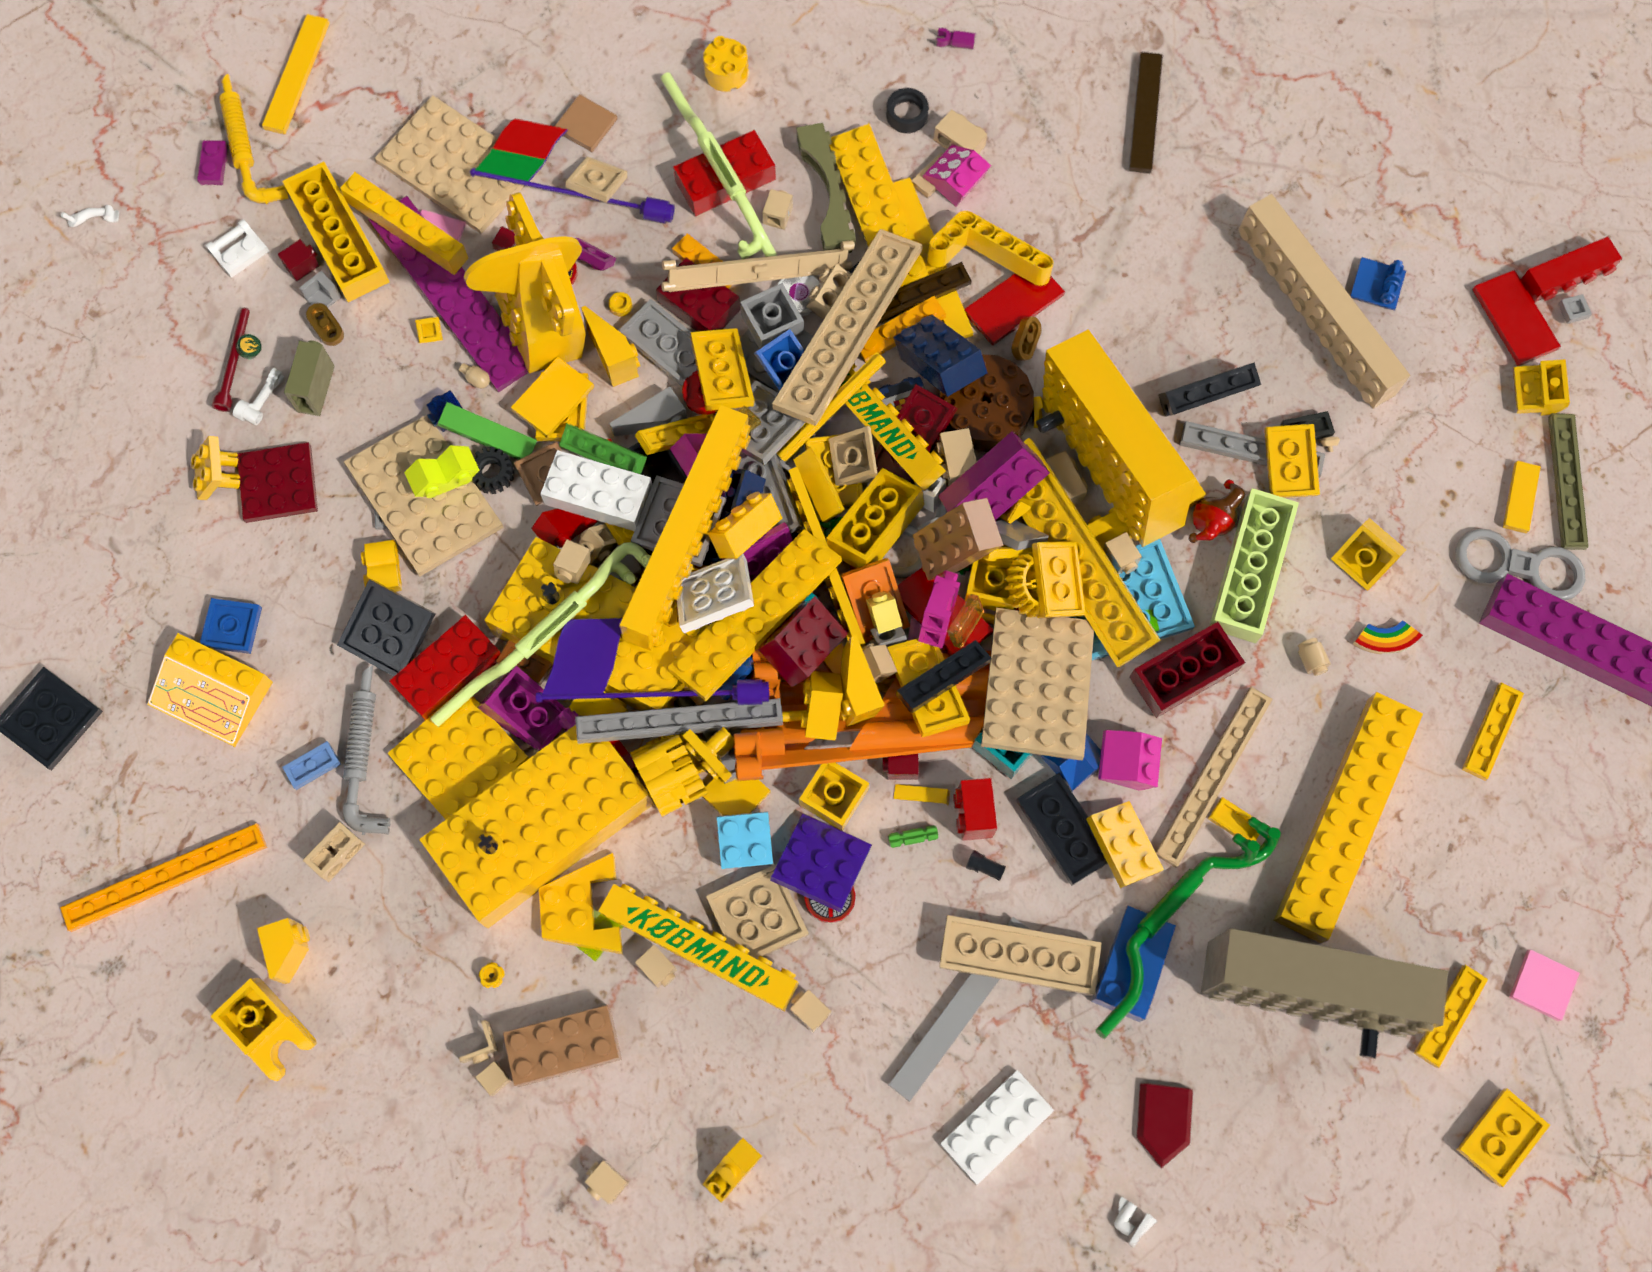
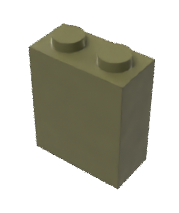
M313 340L308 342L299 341L284 393L298 413L321 416L335 365L324 346Z

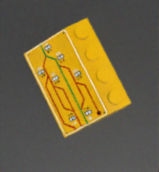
M177 633L164 655L147 705L235 747L273 681L265 674Z

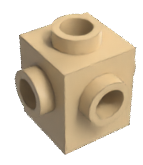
M605 524L594 526L584 531L578 543L590 549V565L599 562L602 564L618 544Z

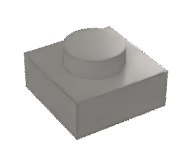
M1583 294L1562 299L1558 303L1567 324L1588 319L1592 315Z

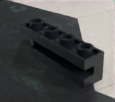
M1255 362L1160 393L1158 396L1166 417L1260 386L1261 382Z

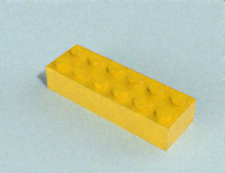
M324 161L282 181L347 302L353 301L390 283L384 268Z

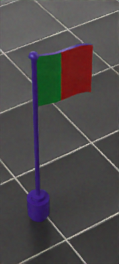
M514 118L501 132L487 157L477 168L470 170L472 177L477 175L597 200L576 191L530 182L545 164L555 144L568 131L560 127ZM647 197L646 201L642 200L641 205L611 198L607 202L640 209L643 219L666 224V222L672 223L675 205L670 204V201Z

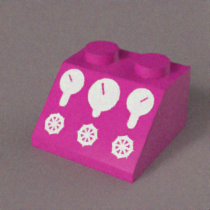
M951 145L928 169L923 178L934 185L944 197L957 207L983 179L991 165L975 150Z

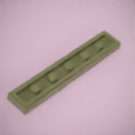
M1551 413L1548 419L1561 547L1567 550H1586L1589 545L1575 414Z

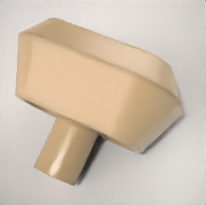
M1338 436L1326 437L1320 440L1323 447L1328 446V452H1333V446H1337L1340 441Z

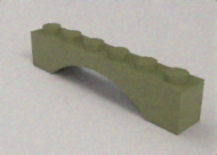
M823 123L797 127V143L801 159L819 174L829 195V208L820 226L823 250L841 249L840 244L842 241L853 240L856 243L854 229H849L848 223H851L849 209H844L843 203H846L845 193L843 189H839V184H841L840 172L834 168V164H836L834 150L830 151L829 145H831L830 132L825 131Z

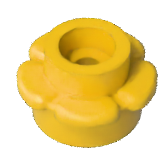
M494 962L486 964L479 971L480 982L486 988L499 987L503 982L502 978L505 976L504 969ZM491 973L494 974L493 978H490Z

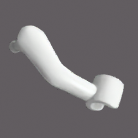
M106 205L105 208H87L71 216L65 212L61 213V217L68 220L70 227H77L89 218L104 216L106 221L112 223L118 222L119 211L113 210V207L110 205Z

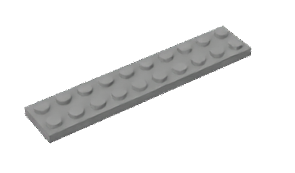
M652 299L619 329V332L626 336L629 343H633L635 348L682 387L685 379L697 370L690 339L691 331ZM813 434L809 439L817 438L818 436ZM805 444L787 461H783L778 456L782 469L787 475L790 476L789 470L796 467L793 459L806 451Z

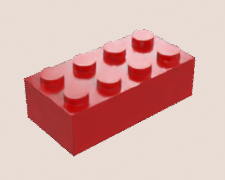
M755 129L719 145L744 186L746 193L776 180V165ZM704 153L673 166L675 182L695 217L731 201Z
M464 615L390 679L389 682L426 721L469 682L494 666L501 653L485 634Z

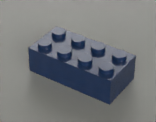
M933 314L924 317L920 322L902 330L901 333L893 337L901 360L947 397L987 374L981 350Z

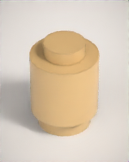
M1317 638L1308 639L1298 645V654L1307 674L1313 673L1314 676H1318L1328 671L1327 667L1331 663L1322 643L1318 642Z

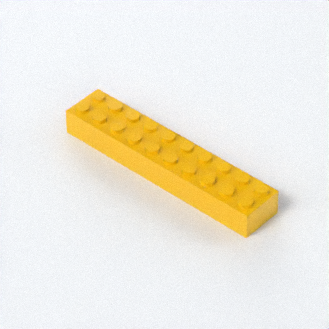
M720 405L620 623L624 641L649 651L652 650L654 644H659L663 635L662 625L664 622H669L673 613L671 605L674 599L678 601L683 590L681 583L684 577L688 578L693 568L691 561L694 555L698 556L702 549L703 542L700 541L703 534L708 535L713 523L710 520L713 512L718 513L722 504V499H720L722 492H727L732 481V478H730L732 470L736 471L741 462L740 452L742 449L746 450L749 445L751 426L748 425V415Z
M1375 692L1367 699L1273 921L1320 944L1330 939L1423 713L1378 692Z

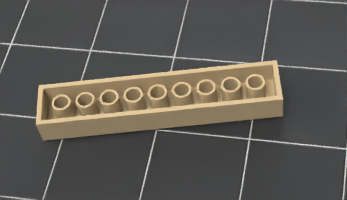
M1273 194L1250 205L1239 227L1240 236L1251 246L1254 255L1261 259L1269 275L1276 279L1281 291L1288 295L1293 302L1294 308L1306 319L1308 327L1318 335L1321 344L1333 355L1335 363L1343 368L1348 380L1361 392L1363 400L1374 409L1396 396L1411 375Z

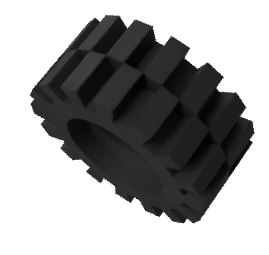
M490 447V451H487V448H482L483 453L480 454L479 451L475 453L476 458L474 459L480 471L472 478V481L480 491L483 490L486 494L489 491L492 494H496L497 489L501 493L504 491V486L507 488L510 486L509 480L513 482L514 479L512 475L514 474L511 460L499 448L497 451L495 447ZM495 463L500 466V472L497 476L493 478L483 476L482 471L486 465Z

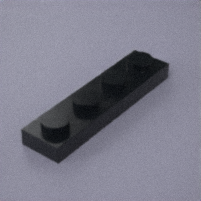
M975 640L898 689L896 696L912 714L989 664L992 658Z

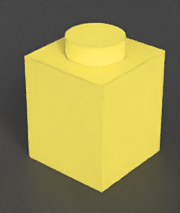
M878 592L872 595V598L866 599L873 626L879 634L902 626L895 598L890 592Z

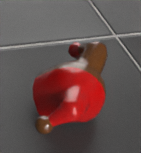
M1227 479L1224 482V487L1230 490L1225 497H1205L1196 504L1193 512V522L1200 533H1191L1188 539L1191 543H1196L1198 540H1213L1217 536L1229 533L1235 527L1238 518L1236 509L1245 498V492L1243 488L1234 484L1233 480Z

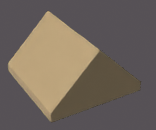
M870 426L830 438L829 443L836 485L872 482L877 475V467Z

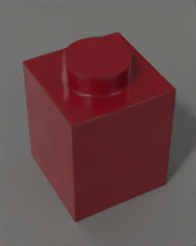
M301 239L277 254L284 267L296 282L319 267L315 259L318 254L310 244L306 246Z
M918 754L883 757L882 771L887 772V780H917L919 776Z

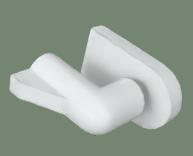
M1121 1197L1119 1201V1214L1114 1221V1226L1123 1234L1129 1236L1135 1229V1226L1129 1223V1220L1136 1211L1137 1206ZM1147 1213L1129 1245L1134 1248L1141 1236L1157 1220Z

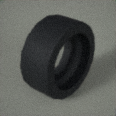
M901 88L893 92L888 98L886 118L894 130L906 134L915 133L927 123L929 104L922 92L914 88ZM908 102L917 105L921 112L915 118L904 119L896 115L894 108L900 103Z

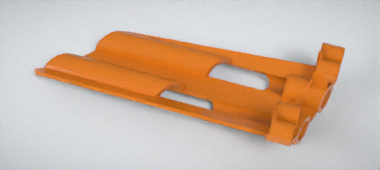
M766 639L752 653L754 669L751 673V679H762L763 682L769 681V699L780 698L782 712L807 710L808 704H804V680L791 687L758 650L768 640ZM985 650L991 657V650ZM942 653L944 659L951 656L949 653ZM823 662L814 670L830 673ZM990 663L956 684L970 717V722L967 725L922 738L913 715L896 696V692L901 686L896 674H893L887 678L895 679L883 698L885 706L875 717L847 726L845 720L841 721L839 717L837 732L860 731L851 747L804 750L816 738L805 737V728L800 727L801 720L783 722V725L745 728L741 730V733L734 734L737 781L763 780L762 770L971 748L983 728Z

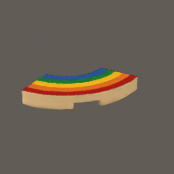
M1403 620L1398 625L1387 629L1377 628L1368 624L1354 641L1353 645L1374 654L1398 653L1414 645L1423 634Z

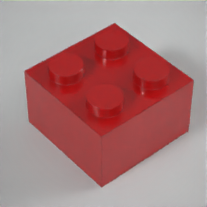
M992 778L961 780L959 787L955 788V794H953L954 809H959L958 819H956L957 834H962V841L993 838L997 830Z

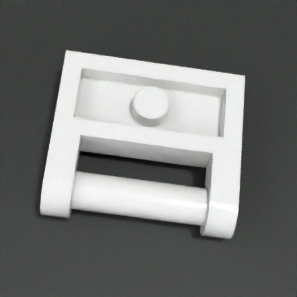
M244 219L238 222V226L213 243L210 241L205 245L231 278L269 252L266 245ZM243 233L247 235L223 253L219 252L220 249Z

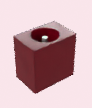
M501 226L492 241L494 250L500 251L515 247L514 232Z

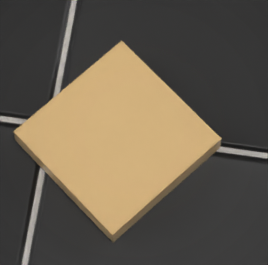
M587 156L566 180V188L607 203L627 179L628 171Z

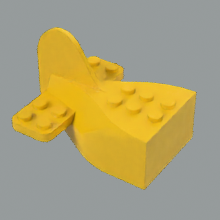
M520 192L510 194L509 201L506 202L508 215L505 216L508 229L513 230L515 234L516 246L491 253L477 260L466 270L464 279L470 289L495 292L496 300L502 311V322L511 331V342L513 346L518 347L528 372L533 373L547 369L557 357L566 363L582 358L586 334L568 275L569 270L580 256L582 248L579 241L573 237L559 236L544 239L537 229Z

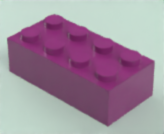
M1011 431L939 495V498L947 512L962 503L987 498L996 520L1050 472L1040 457Z

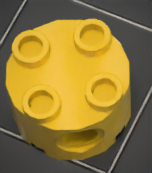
M724 36L715 37L713 42L705 48L703 54L707 82L718 91L730 92L735 87L737 90L744 85L749 75L747 48L735 39L725 38Z

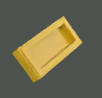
M1221 797L1208 820L1233 836L1238 833L1246 839L1255 841L1259 837L1257 831L1248 824V820L1253 816L1224 797Z

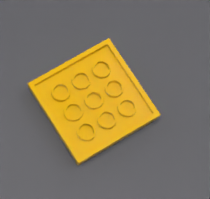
M473 696L439 727L430 719L436 713L434 712L426 721L387 753L445 820L529 759L495 720L477 708L480 703Z

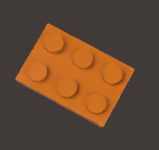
M888 558L841 574L865 643L872 640L870 630L874 629L866 599L872 598V595L875 593L890 592L897 604L902 629L910 627Z

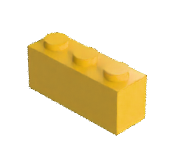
M754 492L748 495L747 500L743 504L733 508L729 516L715 524V528L708 535L719 558L737 559L782 519L771 493Z

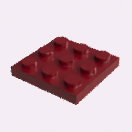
M309 442L238 453L242 515L245 523L318 512L312 448Z

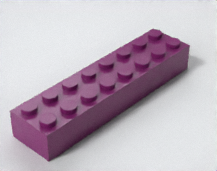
M1508 573L1496 583L1479 624L1652 707L1651 641Z

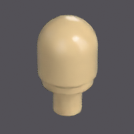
M465 363L460 366L459 371L465 374L467 382L474 387L483 389L489 385V374L475 365L470 367Z

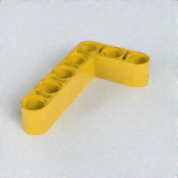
M960 211L930 240L927 261L931 266H945L967 245L1033 284L1045 285L1050 280L1054 263L1049 255L973 212Z

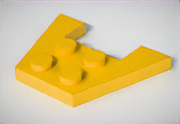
M613 853L539 888L541 933L544 941L623 954L620 927L595 930L591 883L617 880L615 855Z

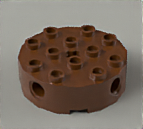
M982 354L987 374L948 397L940 391L939 398L958 408L945 432L969 428L973 449L981 450L980 452H989L1011 431L1019 438L1023 435L1033 412L1034 391L1028 376L1014 362L998 355Z

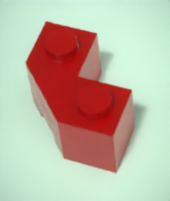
M557 508L542 512L531 529L539 539L555 547L562 548L566 540L571 541L586 529L594 526L598 520Z

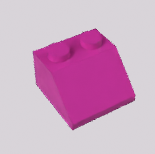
M1104 730L1098 780L1138 791L1158 787L1162 738L1143 732Z

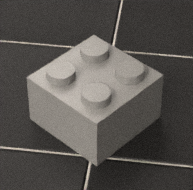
M783 283L740 302L741 316L759 349L791 329L795 337L804 334V320Z

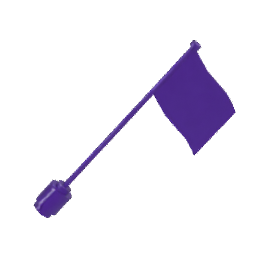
M623 618L574 619L567 622L563 627L558 640L552 671L543 693L536 692V702L552 699L698 695L693 691L604 693L614 669L621 637L620 623ZM762 679L737 680V685H733L732 690H717L712 696L733 695V700H738V705H763V702H769V681L763 682Z

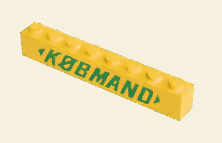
M855 364L851 367L840 387L856 373L854 369L857 366ZM868 380L845 404L865 427L870 426L874 437L925 491L946 472L940 465L943 460L935 451L929 453L926 449L929 444L920 435L915 437L911 433L914 428L905 418L902 421L897 418L898 410L891 403L886 405L882 401L885 396L876 387L872 390L868 386L871 381Z
M622 883L621 887L613 884L598 911L600 914L785 1012L799 985V982L794 979L796 974L785 968H782L781 971L772 968L773 962L760 955L755 959L748 955L750 950L737 943L734 947L725 943L727 938L715 931L711 935L702 931L704 926L692 919L688 923L680 919L681 914L669 907H667L666 911L657 907L659 902L645 895L642 899L634 895L636 890Z

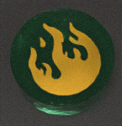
M251 334L241 336L236 343L238 354L245 359L257 357L262 349L260 340Z

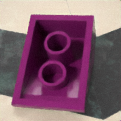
M517 666L502 677L477 707L484 714L495 720L502 728L538 751L550 744L563 728L559 723L558 715L566 709L556 699L536 702V692L543 693L544 689Z

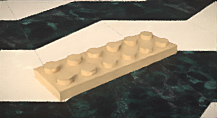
M947 915L939 968L1093 996L1096 992L1102 943Z

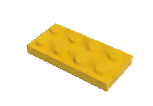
M738 329L691 332L690 339L706 411L718 410L720 405L731 409L754 406L753 392Z
M919 638L887 647L897 669L895 674L901 687L945 660L939 647L919 642ZM956 685L912 713L922 738L967 725L970 722V717Z

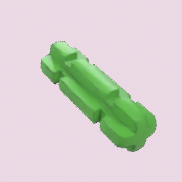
M935 825L927 826L925 829L916 828L902 831L901 834L895 832L889 834L888 840L892 848L900 847L901 844L921 843L926 839L932 841L938 839V830Z

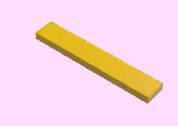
M306 15L262 124L264 130L286 135L330 23L327 18Z

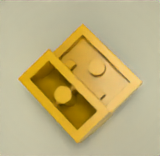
M1566 359L1540 361L1539 365L1514 367L1513 377L1517 414L1540 412L1541 416L1561 412L1569 406L1570 397Z

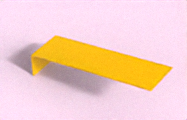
M895 784L894 799L942 803L949 806L950 791L948 789Z

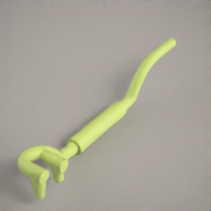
M669 72L661 76L663 84L684 119L693 128L698 137L697 143L730 199L736 201L754 235L751 243L747 244L744 240L738 243L739 249L737 252L739 256L744 260L757 253L760 249L765 257L777 256L774 247L745 195L746 190L715 137L706 130L702 121L695 115Z
M627 542L619 545L606 558L593 578L578 592L574 590L515 644L516 649L504 660L487 669L463 687L430 718L432 722L439 727L480 689L509 672L522 659H528L587 605L586 601L601 588L611 572H616L629 585L635 583L637 580L635 575L620 562L626 555H633L644 568H646L651 556L636 543Z

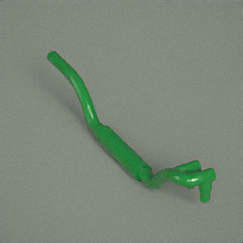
M1251 817L1248 820L1249 826L1265 838L1261 847L1257 841L1246 839L1241 834L1236 833L1232 840L1244 851L1243 854L1236 857L1209 856L1204 858L1194 869H1189L1137 925L1138 930L1130 937L1126 944V953L1131 969L1129 989L1122 1001L1095 1029L1099 1037L1106 1039L1139 1000L1144 983V971L1139 948L1145 940L1154 937L1204 882L1203 877L1211 869L1248 868L1267 859L1279 841L1281 832L1278 828L1270 827L1256 817Z

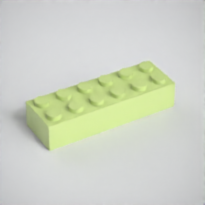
M1254 488L1250 490L1243 504L1209 626L1218 621L1227 635L1252 643H1257L1262 637L1299 502Z

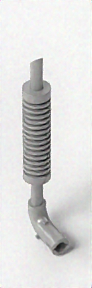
M373 665L362 673L360 691L353 692L352 716L350 717L351 726H349L347 755L345 757L346 765L344 766L346 770L343 773V779L349 781L347 802L343 805V817L350 828L362 832V835H365V833L389 834L390 829L388 826L390 827L391 823L390 818H367V815H359V805H357L359 782L366 781L367 776L365 771H367L366 766H368L367 761L369 759L370 737L372 734L371 727L373 725L374 703L376 700V694L370 692Z

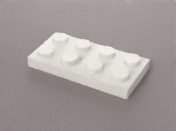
M1016 1070L951 1132L940 1145L970 1179L978 1185L1054 1110L1023 1075Z

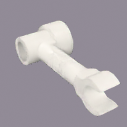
M273 368L266 379V384L254 402L248 403L240 400L233 410V416L241 421L246 420L254 425H258L263 418V413L260 412V409L273 389L284 379V376L281 375L282 372Z

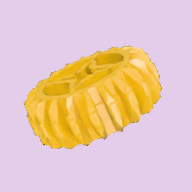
M1033 551L1027 554L1019 555L1017 559L1010 562L1011 566L1006 569L1009 575L1004 578L1008 582V586L1004 589L1010 593L1007 599L1014 601L1012 607H1019V614H1026V617L1041 618Z

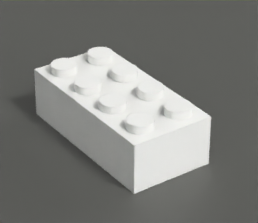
M557 450L541 491V497L547 506L635 531L651 491L652 481L651 477Z

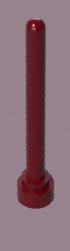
M246 307L240 310L221 390L213 397L211 405L212 408L221 412H230L233 404L230 391L241 351L240 342L244 338L250 311Z

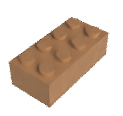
M987 498L962 503L913 534L914 545L918 550L922 569L928 581L935 579L936 575L942 577L944 570L956 573L1003 546Z
M608 1005L503 1033L513 1084L516 1087L530 1085L622 1060L611 1008Z

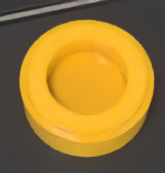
M617 292L609 298V308L615 316L622 317L631 312L632 300L628 294Z

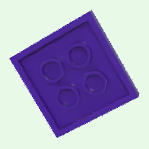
M802 813L770 881L841 913L872 844Z

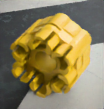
M679 734L662 736L654 740V744L650 742L630 752L662 817L683 807V803L687 805L708 794Z

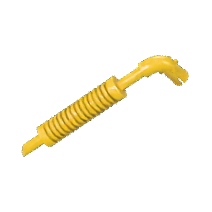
M226 74L222 79L224 93L219 96L233 166L241 170L243 180L241 186L245 196L253 202L266 203V205L270 202L289 199L288 191L284 185L257 189L255 182L252 181L250 168L254 165V159L241 99L238 93L233 92L230 76Z

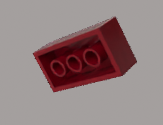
M1217 621L1138 666L1131 673L1130 679L1154 716L1158 718L1238 672L1246 662Z

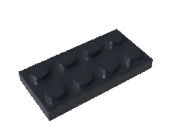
M1057 773L1016 799V802L1071 886L1108 864L1086 820L1088 818L1086 812L1060 773Z

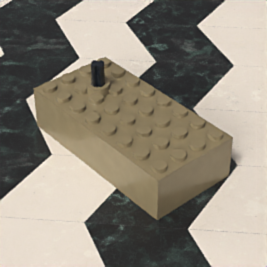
M1230 928L1207 943L1201 993L1207 994L1208 999L1214 1001L1232 999L1234 1004L1249 1007L1250 1004L1260 1005L1261 1010L1276 1012V1009H1283L1290 1016L1302 1017V1014L1312 1015V1020L1328 1022L1329 1019L1338 1020V1025L1345 1027L1357 1025V1029L1362 1030L1359 1056L1376 1059L1378 1034L1384 1033L1385 1030H1389L1392 1036L1406 1038L1407 1035L1414 1036L1415 1033L1433 1031V1028L1443 1026L1448 971Z

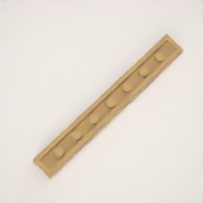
M1253 687L1248 689L1155 852L1157 857L1175 868L1179 866L1270 705L1272 698Z

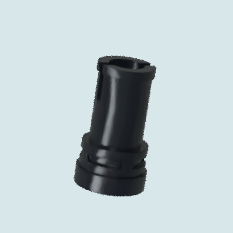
M973 850L966 865V869L977 873H984L998 881L1001 880L1006 868L1005 865L986 858L984 854L982 855L976 850Z

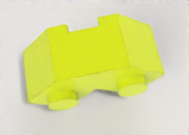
M450 445L437 459H417L404 473L415 497L433 498L468 484L480 470L469 446Z

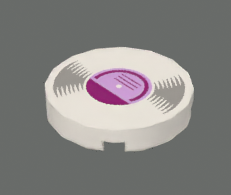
M814 276L781 279L778 285L784 284L800 315L806 316L810 314L811 310L806 307L810 301L808 295L815 286H819L818 279Z

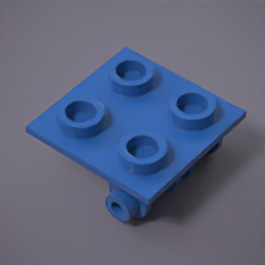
M1361 257L1350 297L1396 310L1406 274L1403 262L1394 260L1393 263L1387 265Z

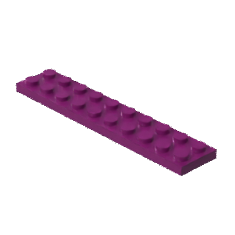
M408 196L399 200V202L423 217ZM369 219L372 227L478 367L489 374L490 383L498 393L529 373L518 347L513 346L511 342L510 329L508 326H504L502 318L482 292L470 289L464 279L465 270L462 267L453 275L381 225Z

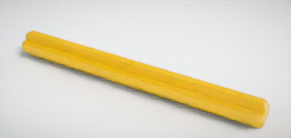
M875 353L837 390L816 426L806 422L776 454L783 461H787L886 363L882 355Z

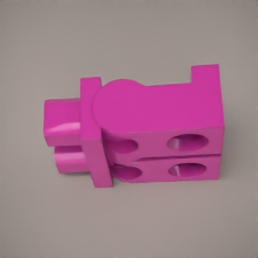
M944 570L942 577L936 575L933 590L924 612L919 642L943 648L950 617L953 614L960 587V582H957V573Z

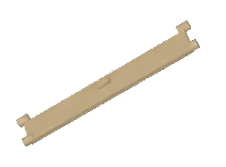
M853 240L842 241L840 244L841 249L680 267H676L675 260L662 261L663 270H668V281L662 282L663 292L821 275L826 268L830 269L835 264L849 271L853 266L851 261H847L848 250H854L855 245Z

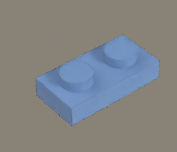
M327 741L282 768L293 788L298 790L341 765V762L331 744Z

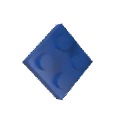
M211 598L200 644L211 649L251 654L262 607L258 604Z

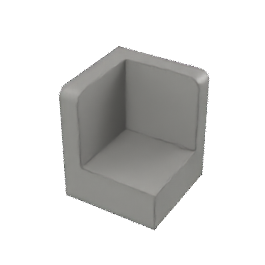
M322 271L300 287L305 299L311 305L322 303L330 307L341 298L337 287Z

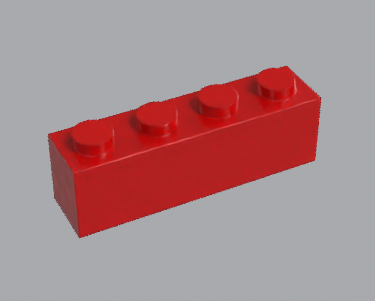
M1609 236L1528 269L1521 278V281L1534 302L1542 299L1548 301L1561 291L1567 293L1573 290L1580 283L1586 285L1594 281L1597 276L1602 274L1603 276L1610 275L1617 269L1616 266L1623 258Z

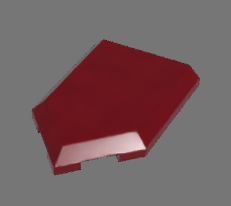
M1140 1083L1136 1138L1162 1169L1190 1145L1193 1090Z

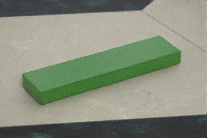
M448 402L437 425L487 447H495V450L499 448L503 453L518 460L532 454L537 442L536 439Z
M566 423L559 446L590 460L640 475L647 458L642 454L569 423Z

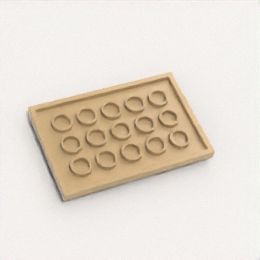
M433 95L375 157L377 164L459 220L464 221L480 234L505 209L506 202L509 201V195L520 192L525 186L477 175L472 177L470 170L480 165L490 153L498 138Z
M428 414L344 461L347 469L419 577L503 529V524L473 481L433 498L415 497L404 472L417 459H437L449 447Z
M996 608L981 747L1083 761L1094 630L1088 620L1069 617L1030 618L1026 617V614H1019L1017 610Z

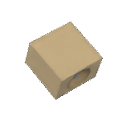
M493 1061L475 1077L490 1096H494L511 1081L496 1061Z

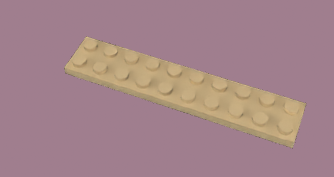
M882 229L879 230L773 401L772 406L774 410L814 426L818 424L921 253L922 244Z

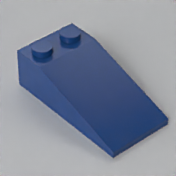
M1127 905L1091 1002L1113 1010L1126 995L1131 980V969L1126 953V944L1130 937L1138 930L1137 925L1147 913ZM1166 922L1152 939L1147 938L1140 946L1139 952L1143 964L1144 983L1138 1002L1126 1017L1137 1022H1142L1146 1019L1176 925Z

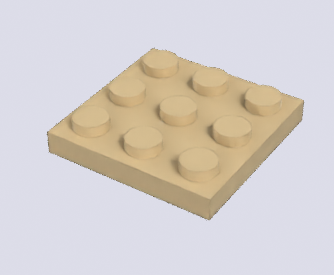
M777 864L706 896L724 937L727 938V944L734 947L737 943L750 950L748 955L755 959L759 955L763 957L809 935L789 890L770 881Z

